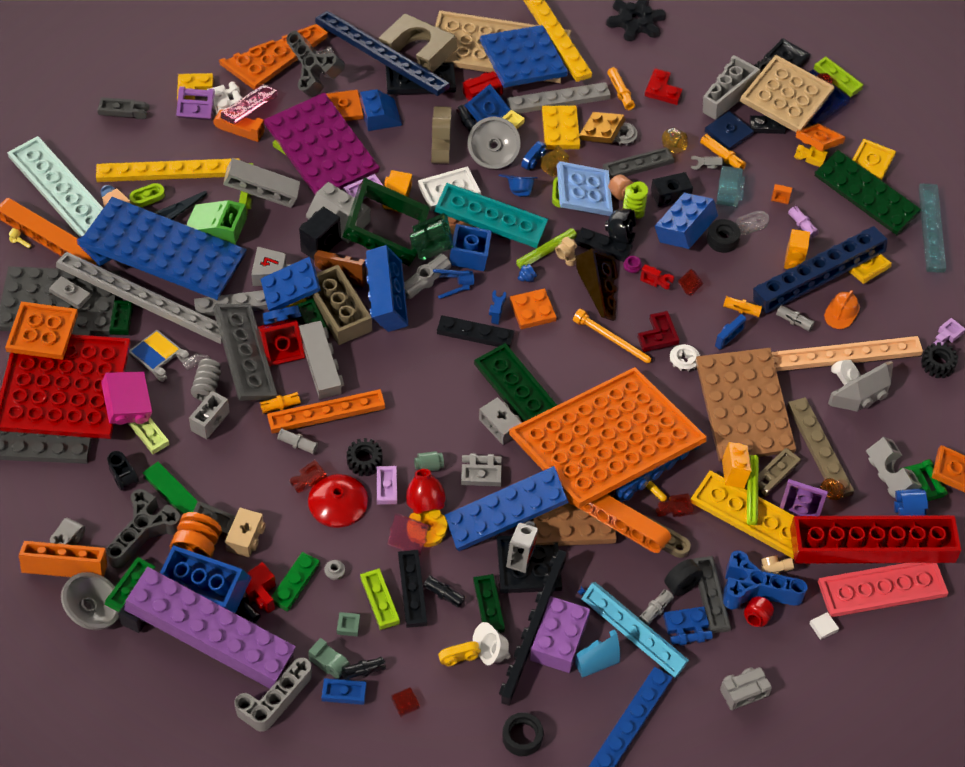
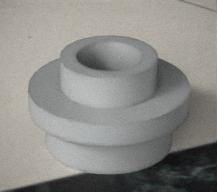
M331 560L325 565V574L332 580H338L344 575L345 566L341 561Z

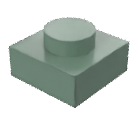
M339 612L337 635L358 637L360 614Z

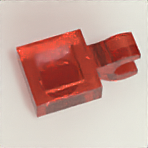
M688 493L669 496V502H659V508H656L658 516H665L672 512L673 517L691 515L694 511Z

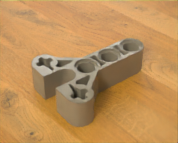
M434 106L431 163L449 164L451 107Z

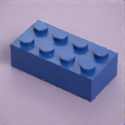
M387 245L366 251L367 259H365V265L368 269L366 278L370 289L368 297L371 302L370 315L372 319H375L388 332L407 327L408 316L402 260Z
M174 545L160 574L233 613H236L252 578L241 568Z

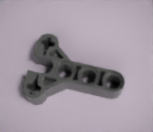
M291 31L287 35L286 41L302 63L298 88L308 96L314 97L325 88L319 79L320 74L324 71L331 78L335 79L344 70L345 63L334 53H328L327 55L317 54L309 41L297 31Z
M135 490L131 494L133 519L106 548L109 564L114 568H121L149 538L164 534L174 535L177 532V526L181 519L179 512L166 504L158 514L151 515L158 508L156 497L146 490Z

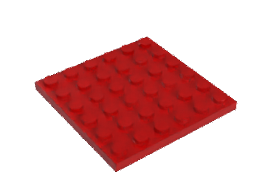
M71 334L63 360L10 353L0 390V431L111 439L114 423L109 424L101 382L105 373L125 372L131 345L130 338Z

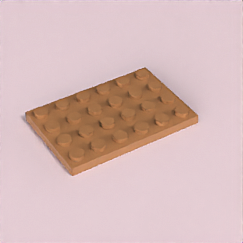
M770 348L696 356V366L719 462H722L728 442L748 445L749 455H757L758 457L779 455L785 448L795 453L796 446Z

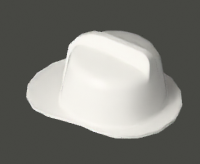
M489 623L478 625L473 635V641L479 644L481 653L478 656L483 663L491 665L493 663H500L504 659H509L511 655L508 652L509 642L507 638L499 634Z

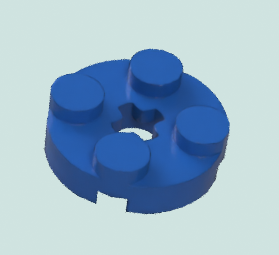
M298 305L262 313L264 325L275 323V319H277V322L288 320V316H290V319L301 317Z

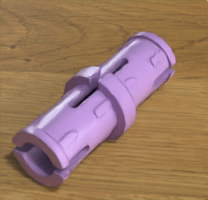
M797 206L792 207L788 211V214L796 221L798 228L810 232L809 238H814L819 231L810 222V218L805 216Z

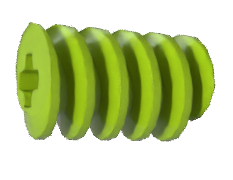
M637 181L628 185L625 189L623 209L634 210L636 219L642 218L645 214L648 187L645 183Z

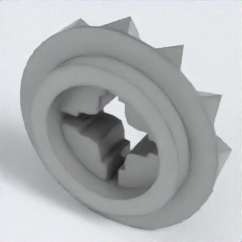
M624 122L613 142H618L619 145L623 143L626 146L628 143L633 144L634 140L637 139L636 128Z

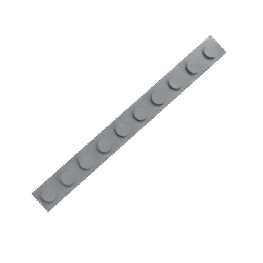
M66 252L56 262V268L219 344L222 343L218 324L215 320L71 253Z

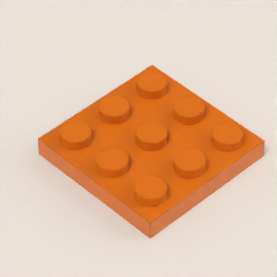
M21 301L5 346L6 352L63 360L78 316V310Z

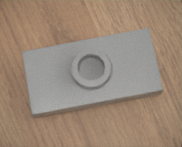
M62 276L49 288L50 293L77 309H80L91 298L88 291Z

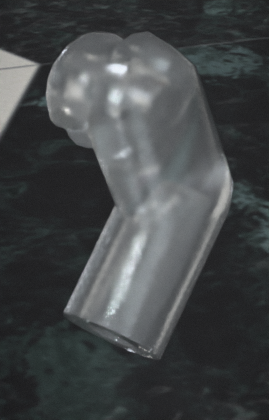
M194 354L182 364L189 371L195 365H198L202 359L211 358L208 355Z

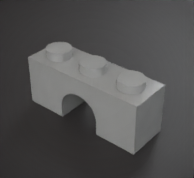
M882 437L866 450L869 455L868 460L879 471V478L889 487L887 490L893 498H895L896 490L919 489L922 487L912 470L902 468L895 472V461L902 454L892 439Z

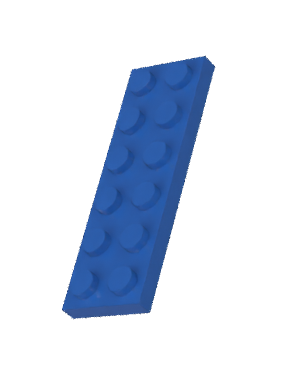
M555 466L454 510L446 514L445 517L456 549L461 551L517 526L518 523H524L569 503L558 472Z

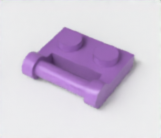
M180 86L176 116L180 118L212 120L215 89H187L184 86ZM185 95L208 98L207 101L185 99Z

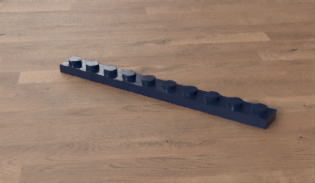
M325 11L315 17V23L436 96L449 89V82L329 11Z

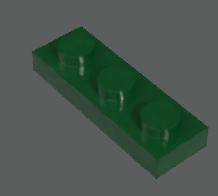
M494 575L473 577L481 623H489L498 633L505 632Z

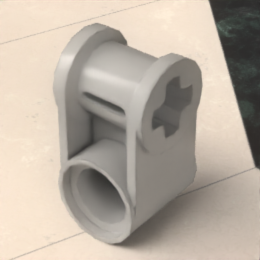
M66 517L50 537V543L76 545L84 536L86 527Z

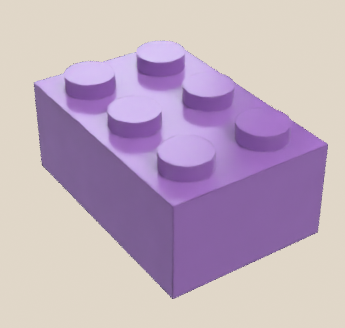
M550 596L531 648L530 661L570 673L588 623L590 609Z

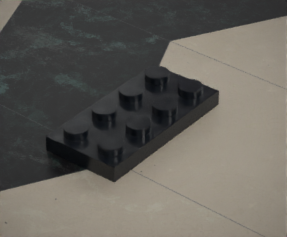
M454 62L442 63L433 74L449 82V89L443 93L456 92ZM386 66L387 95L431 93Z

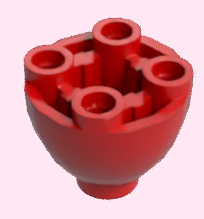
M419 469L415 472V477L410 482L406 493L407 505L416 514L444 508V502L446 501L444 488L440 481L431 474L429 469Z

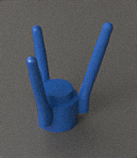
M433 270L434 273H442L439 277L457 278L458 285H462V287L439 295V299L463 290H470V286L474 285L473 271Z

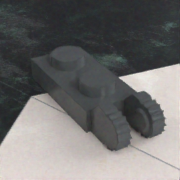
M101 97L97 111L98 115L146 119V111L149 109V104L132 99Z

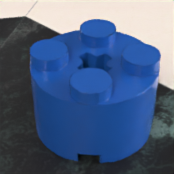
M905 489L895 491V513H898L899 516H926L928 501L925 490Z

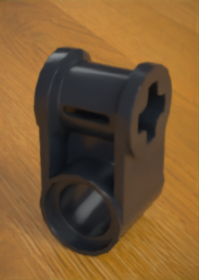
M113 451L108 455L109 470L120 491L124 490V487L129 484L139 482L135 470L122 452Z

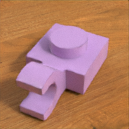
M950 318L939 327V334L936 336L937 340L933 343L937 345V342H941L942 346L947 340L953 343L964 334L965 328Z

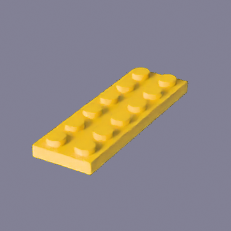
M709 471L691 497L690 503L794 559L790 526L794 515L758 496L757 525H748L747 490L727 486L722 476Z

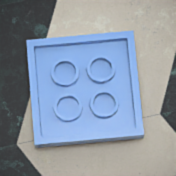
M562 161L558 162L557 176L560 207L610 216L613 213L611 191L608 187L610 182L609 170Z

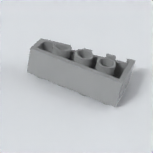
M733 55L730 63L724 67L723 73L719 74L715 84H712L704 95L703 113L717 120L740 101L741 96L760 74V69Z

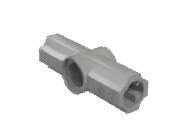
M440 254L427 265L419 266L417 273L404 282L405 297L411 299L424 288L432 287L434 280L442 275V273H434L433 270H448L451 267L448 258L444 254Z

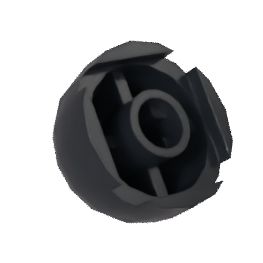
M627 208L615 210L610 215L609 220H606L605 230L608 231L610 238L616 243H633L635 233L632 231L633 227H636L634 210Z

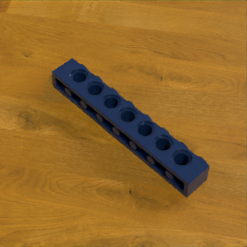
M875 226L865 229L844 242L834 245L815 257L805 260L784 273L753 288V301L757 305L762 306V310L767 314L781 305L886 252L887 238Z

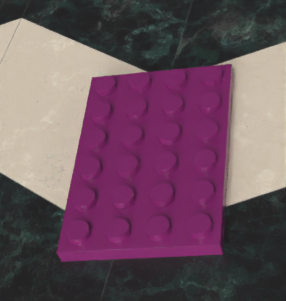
M325 92L264 119L265 126L314 195L327 182L339 189H343L350 184L364 179V177L366 178L379 172L377 163Z

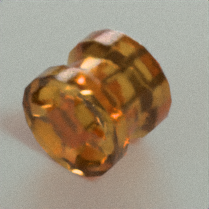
M833 478L825 479L820 486V489L828 491L826 497L831 500H839L845 492L844 485Z

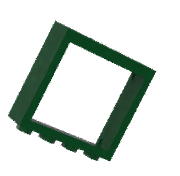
M364 177L358 186L342 237L370 250L387 245L402 260L403 264L409 266L416 257L430 207ZM364 196L418 220L410 249L355 226Z

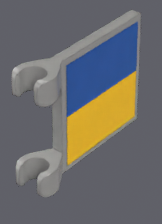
M158 330L129 350V354L151 371L160 382L167 379L166 371L161 367L177 356L183 364L191 361L186 350L178 347Z

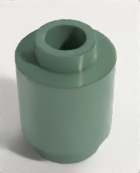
M437 451L418 453L417 458H414L415 469H429L431 472L439 471L440 468H444L443 454L437 453Z

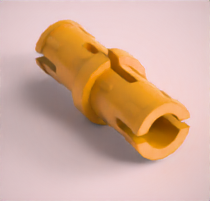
M726 296L723 304L724 308L739 311L740 314L746 313L759 317L762 306L748 303L745 299L741 301Z
M298 392L285 396L278 395L274 399L260 402L262 413L265 414L278 409L282 411L286 407L301 404Z

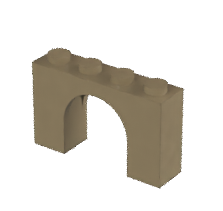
M407 14L402 15L379 37V42L396 52H399L412 41H429L416 54L418 64L432 73L458 49L455 35Z

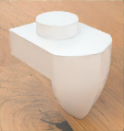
M852 360L838 361L831 367V372L838 375L843 385L861 376Z

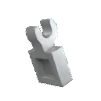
M691 156V159L698 161L697 165L691 166L695 170L699 169L702 165H707V168H717L718 165H722V157Z

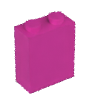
M144 372L105 373L101 384L109 424L123 425L126 423L142 424L148 422L152 414V408Z

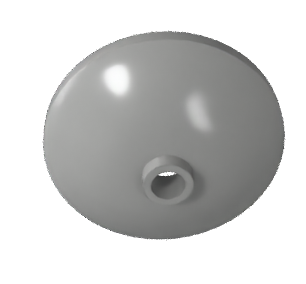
M501 117L484 118L471 129L468 136V150L478 165L487 169H501L510 165L516 159L520 150V136L515 126L508 120ZM496 143L497 147L492 148L491 144Z
M84 572L72 576L65 583L61 592L62 606L69 618L79 626L90 630H102L113 625L119 618V612L104 605L105 600L115 586L103 576Z

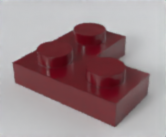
M668 311L650 314L649 320L653 330L640 332L637 336L643 352L679 345L680 341Z

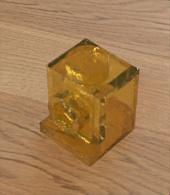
M556 146L555 150L541 158L542 170L551 177L557 175L558 162L569 163V155L561 147Z

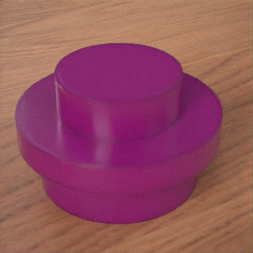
M629 256L624 261L623 266L627 272L637 273L641 270L642 263L637 256Z

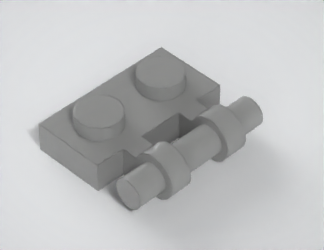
M476 453L462 455V463L470 464H462L461 485L501 486V465H493L501 464V456H494V454L477 456ZM476 463H484L487 465H476Z

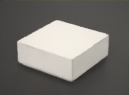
M828 612L810 620L809 623L820 640L837 633L839 630Z

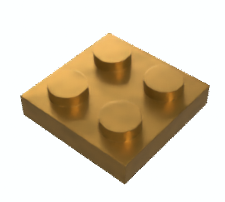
M593 112L579 135L580 139L583 141L613 143L625 122V116L622 114Z

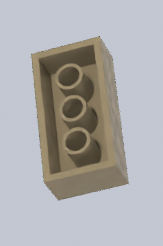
M339 265L317 273L321 291L310 295L309 298H314L337 344L341 345L372 332V317Z

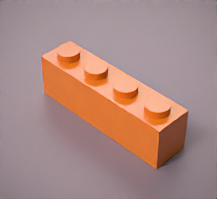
M24 541L19 553L21 573L72 577L79 573L89 572L104 577L108 566L106 549L100 547Z

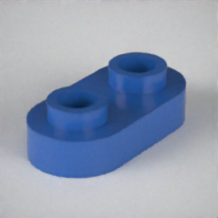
M537 141L524 156L521 167L528 171L531 168L534 169L538 160L546 155V144Z

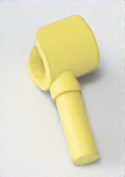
M12 228L9 233L10 242L21 243L30 249L32 245L20 238L21 232Z

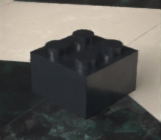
M324 206L319 211L314 212L312 217L307 222L302 223L299 228L301 252L315 260L314 255L317 250L329 252L341 241L340 217Z

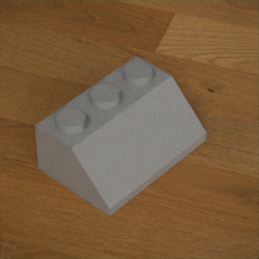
M327 182L316 193L307 211L306 218L310 219L314 212L319 211L324 206L340 217L341 240L349 243L351 240L342 236L354 197ZM364 203L361 205L355 226L363 229L371 222L370 207Z

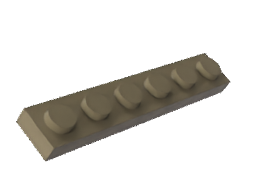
M806 397L788 402L787 407L834 499L837 500L853 495L854 489Z

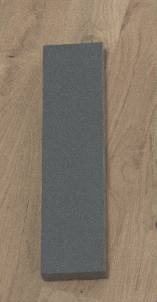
M668 147L605 163L603 164V169L609 170V178L611 180L619 174L629 176L673 164L674 158Z
M713 556L693 558V561L703 571L698 587L709 622V631H712V634L728 632L731 630L726 606L723 603V594Z

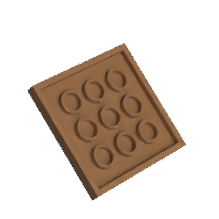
M570 503L533 518V522L538 528L536 545H554V542H558V546L616 543V532L614 529Z

